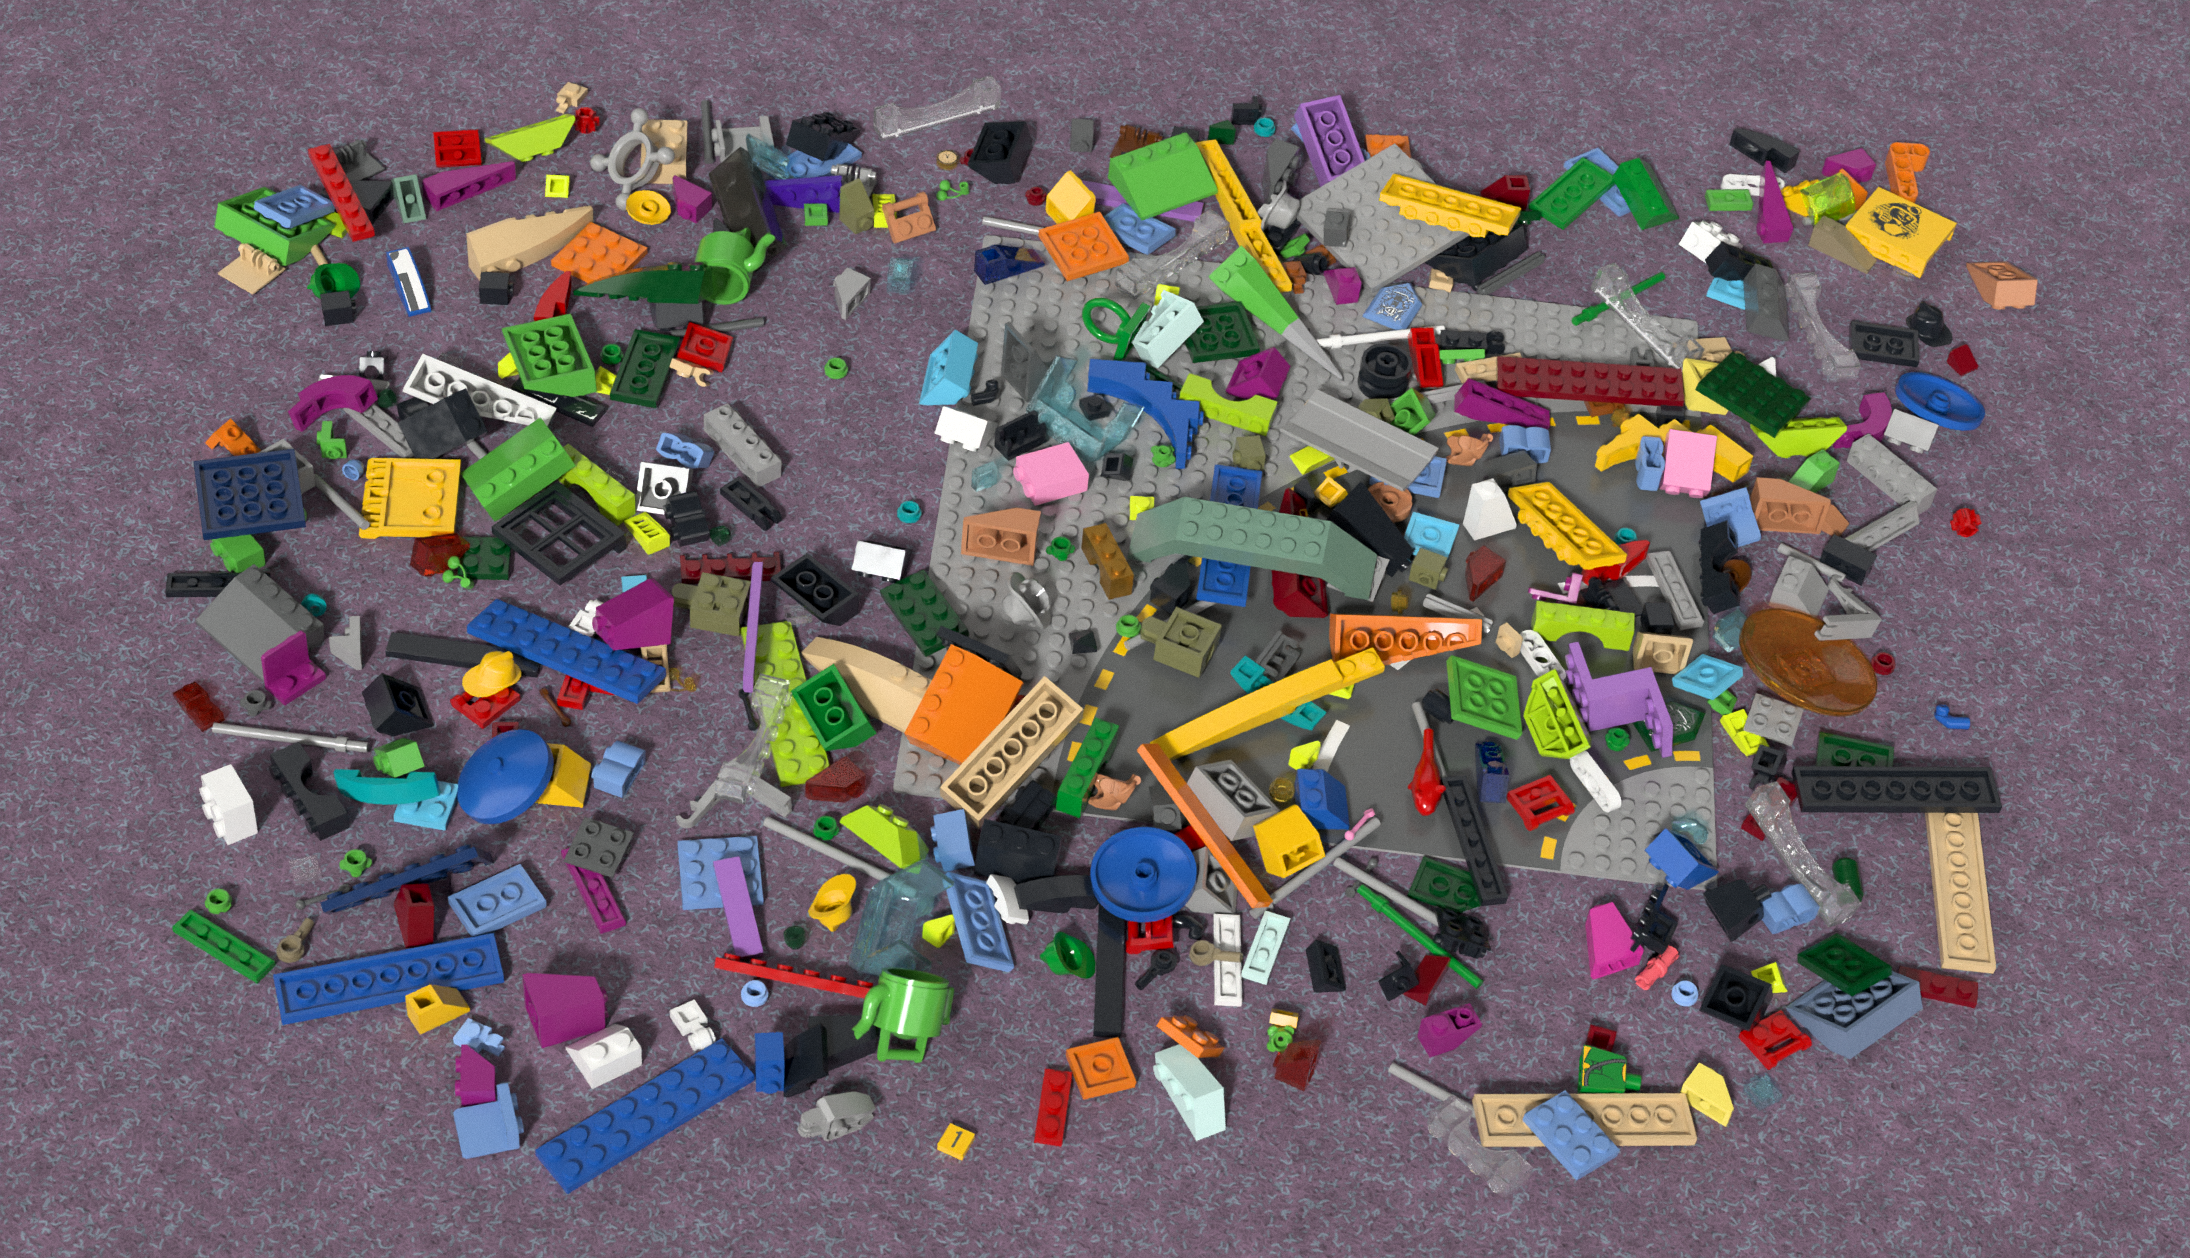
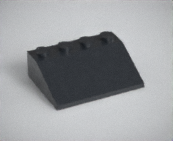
M1514 225L1508 236L1497 235L1493 231H1488L1485 238L1469 235L1424 263L1443 272L1445 276L1453 278L1457 283L1477 286L1482 280L1492 276L1498 269L1506 267L1507 263L1519 258V255L1527 251L1523 225Z

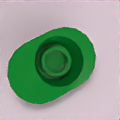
M322 264L315 269L307 289L312 290L319 299H321L320 294L349 291L350 298H352L360 289V279L357 272L347 264Z
M1064 932L1056 933L1054 940L1048 943L1045 951L1040 954V960L1047 963L1051 971L1056 975L1073 974L1080 978L1089 979L1095 974L1096 962L1090 948L1081 940Z

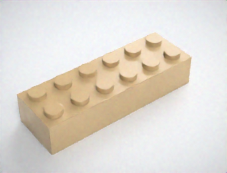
M1044 676L941 785L940 796L956 810L964 809L967 820L980 829L983 826L984 819H989L1081 721L1083 718V708Z

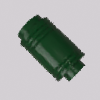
M1848 857L1840 858L1832 865L1837 898L1843 905H1857L1864 896L1858 863Z

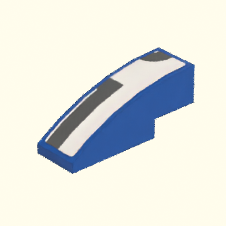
M409 247L386 252L387 266L408 316L431 312L421 276Z

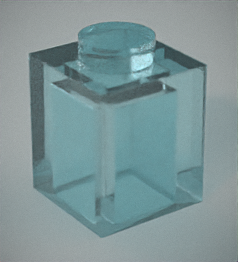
M890 258L887 292L910 294L913 260Z
M1737 609L1716 622L1712 638L1729 653L1750 641L1754 624Z

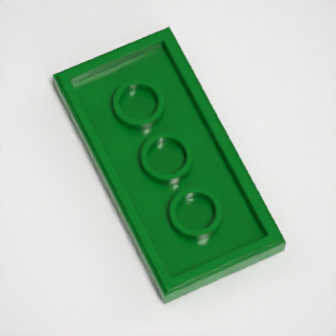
M1582 157L1529 203V209L1541 212V217L1564 230L1615 185L1612 178L1613 175Z

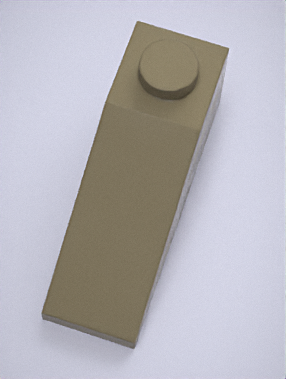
M1823 216L1814 226L1808 246L1865 274L1876 264L1877 259L1844 225Z

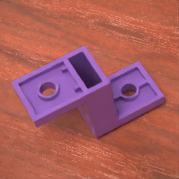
M1579 642L1570 643L1569 654L1565 655L1566 664L1569 669L1565 670L1568 685H1573V699L1576 704L1579 703L1580 705L1579 712L1584 723L1586 722L1589 732L1645 720L1647 729H1652L1653 732L1652 742L1654 748H1659L1662 758L1672 756L1673 724L1652 668L1648 667L1592 679Z

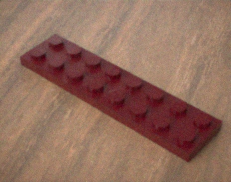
M1497 356L1496 360L1497 390L1512 396L1649 406H1683L1682 369L1504 356Z

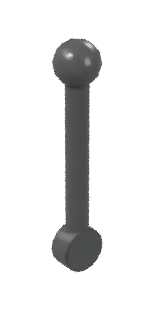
M1375 858L1369 859L1368 866L1364 872L1369 873L1372 868H1376L1378 861ZM1356 880L1352 887H1348L1345 890V895L1348 898L1355 896V890L1361 884V881Z
M343 884L338 890L305 901L297 900L295 907L298 910H303L307 905L327 899V895L334 892L343 891V894L350 892V887L347 884Z

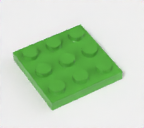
M1451 655L1446 662L1452 719L1518 740L1522 735L1516 676Z

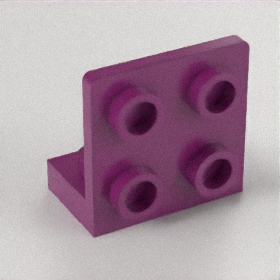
M302 630L289 636L285 641L267 650L261 656L265 689L283 705L292 702L326 679V674L309 659L306 633Z

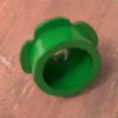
M607 344L602 348L600 357L605 364H618L621 362V358H623V352L618 345Z
M1612 728L1605 735L1606 745L1613 751H1622L1630 743L1629 734L1621 728Z
M822 816L814 824L813 833L817 838L821 837L822 840H831L833 836H837L839 833V827L835 819L830 816Z

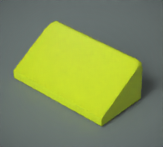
M1307 446L1289 456L1302 475L1335 460L1333 457L1311 446Z

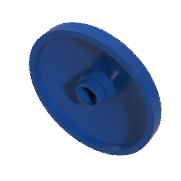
M1910 372L1902 375L1895 387L1897 397L1909 410L1939 426L1953 430L1969 431L1978 428L1985 417L1984 407L1974 395L1961 386L1939 376L1921 372Z
M511 730L491 738L474 752L460 774L457 792L460 807L470 818L482 824H498L519 816L538 800L550 781L554 765L551 748L538 734L529 730Z
M1153 827L1131 828L1113 835L1099 847L1091 863V885L1096 899L1113 915L1133 922L1158 921L1175 914L1190 900L1197 882L1196 861L1189 847L1174 834Z

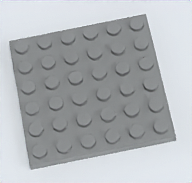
M1396 144L1391 145L1299 200V212L1296 216L1323 245L1326 210L1328 208L1351 210L1346 247H1324L1345 268L1355 267L1361 284L1371 294L1469 236L1466 232L1450 231L1444 226L1429 225L1425 221L1418 219H1407L1404 215L1399 214L1400 206H1391L1386 202L1379 201L1380 193L1393 173L1437 185Z

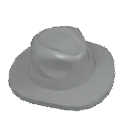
M1286 180L1283 181L1279 195H1271V204H1263L1257 212L1262 220L1261 229L1263 233L1269 225L1286 229L1296 219L1300 208V201L1287 193Z
M1014 573L1008 580V588L1011 592L1002 601L1004 612L1012 619L1015 625L1021 626L1036 621L1040 629L1047 628L1051 622L1049 612L1050 597L1047 591L1036 579H1026L1022 574Z

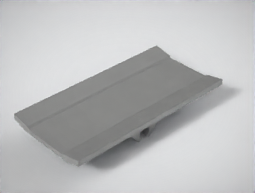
M1318 389L1315 390L1307 403L1295 416L1280 428V432L1333 457L1339 468L1342 469L1347 464L1349 465L1347 472L1360 470L1402 492L1415 481L1439 450L1438 447Z

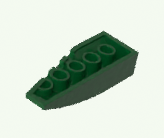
M669 262L668 265L630 269L581 285L573 292L574 295L599 298L608 294L609 299H620L629 296V301L647 298V302L699 304L714 293L712 266H704L702 262L690 263V265H682L681 262Z

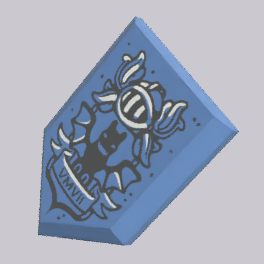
M1411 283L1383 287L1370 303L1363 317L1394 330H1403L1409 327L1421 309L1422 303Z

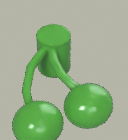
M943 180L940 182L939 187L941 190L937 192L936 198L944 201L947 198H956L962 194L967 195L970 193L968 183L961 182L959 184L960 191L951 188L948 180ZM950 189L953 192L960 194L957 196L948 197L945 191H948Z
M457 556L450 557L448 560L449 568L456 569L460 566L464 578L458 575L455 576L452 570H446L442 575L443 581L451 583L454 578L461 579L462 587L472 589L474 582L466 578V571L460 564V559Z

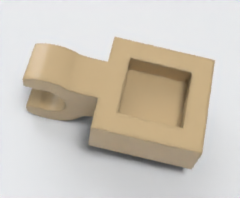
M567 82L558 93L556 102L560 103L556 111L564 114L571 105L578 107L588 95V88Z
M672 358L670 368L677 370L676 374L685 378L694 376L697 384L700 386L710 385V383L704 381L703 375L705 373L713 375L714 372L711 369L702 368L701 365L680 358Z

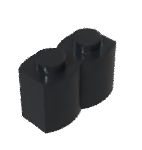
M696 490L668 496L666 505H663L665 518L670 519L673 525L670 527L673 541L677 540L680 547L708 541L709 528Z

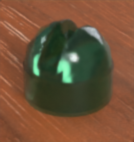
M386 388L377 395V403L382 408H391L398 403L396 394L391 388Z
M722 525L710 530V538L718 547L730 541L731 531L728 527Z
M791 926L784 931V941L788 947L794 950L802 948L806 940L805 931L802 927Z

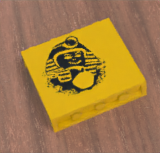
M1878 187L1849 220L1846 228L1874 257L1920 278L1924 274L1927 263L1946 240H1951L1957 223Z

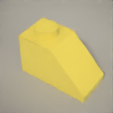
M1698 1063L1684 1082L1680 1093H1686L1690 1106L1726 1127L1734 1107L1724 1078L1712 1068Z

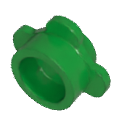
M1065 537L1054 538L1051 546L1046 548V553L1053 555L1059 561H1066L1067 556L1075 552V546Z

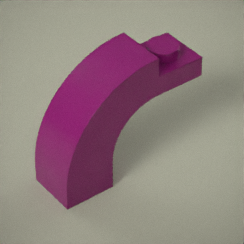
M353 375L334 376L315 382L299 392L300 401L288 413L294 427L303 432L318 417L330 410L349 408L363 413L378 400V397L370 380Z
M1885 392L1863 395L1858 411L1865 422L1846 425L1847 431L1832 444L1834 449L1850 448L1853 442L1868 433L1879 442L1883 440L1884 433L1892 416V407Z

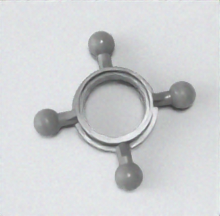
M636 108L632 111L633 131L623 135L615 143L609 157L595 154L590 160L593 170L601 172L608 166L609 175L612 180L623 185L622 193L616 198V206L622 211H627L626 200L631 195V191L645 185L652 179L658 169L659 162L668 165L675 158V153L670 147L658 149L656 144L643 133L642 127L649 119L647 111L643 108ZM643 143L646 148L645 161L635 175L626 178L624 174L626 159L636 146Z

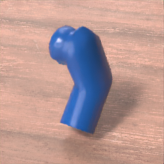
M1939 704L1936 706V712H1934L1935 719L1946 728L1965 730L1970 728L1969 717H1953L1949 714L1950 709L1947 705Z

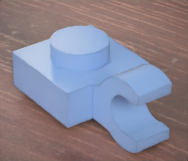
M470 1018L465 1021L453 1037L454 1044L460 1047L463 1044H467L478 1054L484 1049L496 1056H500L505 1049V1046L500 1045L504 1040L503 1037L493 1034L492 1028Z

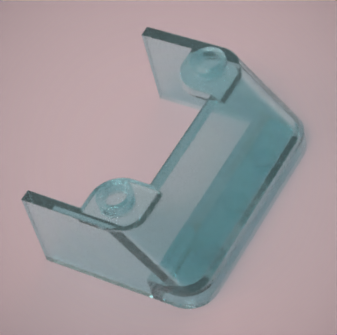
M1056 355L1029 402L1026 413L1035 410L1038 413V424L1040 425L1043 422L1046 424V434L1060 444L1069 442L1078 457L1085 461L1095 462L1125 441L1144 407L1123 402L1114 419L1107 424L1104 430L1071 407L1076 398V391L1067 382V379L1078 361L1074 358Z
M922 859L876 883L867 897L849 958V966L858 972L879 976L882 969L887 967L918 971L931 967L932 962L909 946L917 918L928 915L934 908L935 895L952 887L954 881L925 859Z

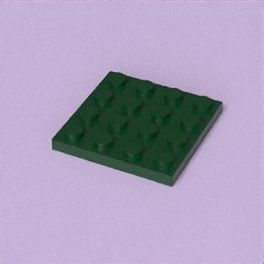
M1733 351L1708 373L1695 389L1773 438H1776L1808 406L1811 400L1802 390L1791 387L1782 378L1773 376L1764 367L1753 364L1744 355Z

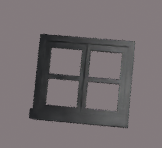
M556 482L491 526L492 534L559 586L612 549L618 554L626 549V533L559 482ZM551 503L571 517L570 520L557 529L537 514ZM529 518L550 532L533 545H530L512 531ZM579 525H582L600 539V541L585 551L565 536ZM557 540H560L578 554L577 557L561 568L541 553V551Z

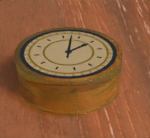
M951 150L940 151L936 156V165L943 170L955 169L958 166L957 153Z

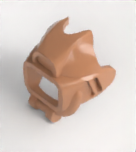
M1483 434L1480 439L1469 436L1448 437L1446 442L1451 449V455L1446 456V462L1459 466H1472L1476 460L1482 457L1489 442L1493 440V436L1491 434Z
M1098 774L1094 782L1098 789L1097 795L1090 797L1088 803L1100 809L1117 810L1121 803L1124 804L1135 786L1140 784L1141 778L1132 774L1130 779L1122 781Z

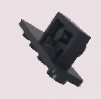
M1664 883L1660 890L1655 888L1647 900L1648 903L1642 911L1643 915L1638 920L1637 927L1630 937L1633 943L1629 950L1635 952L1641 943H1644L1648 949L1656 951L1661 955L1668 948L1678 922L1659 910L1669 888V885Z

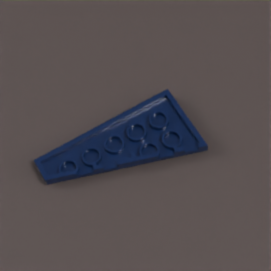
M468 844L455 849L456 853L446 857L445 854L436 855L430 858V863L420 866V863L406 866L403 873L395 875L394 872L381 875L378 877V882L370 885L368 882L356 884L353 886V891L343 894V891L329 894L327 895L328 900L320 902L323 913L330 915L366 903L365 898L368 897L371 900L388 897L392 893L391 890L396 889L399 891L402 885L429 884L447 878L448 872L462 874L471 871L474 868V864L482 862L487 866L494 864L491 853Z

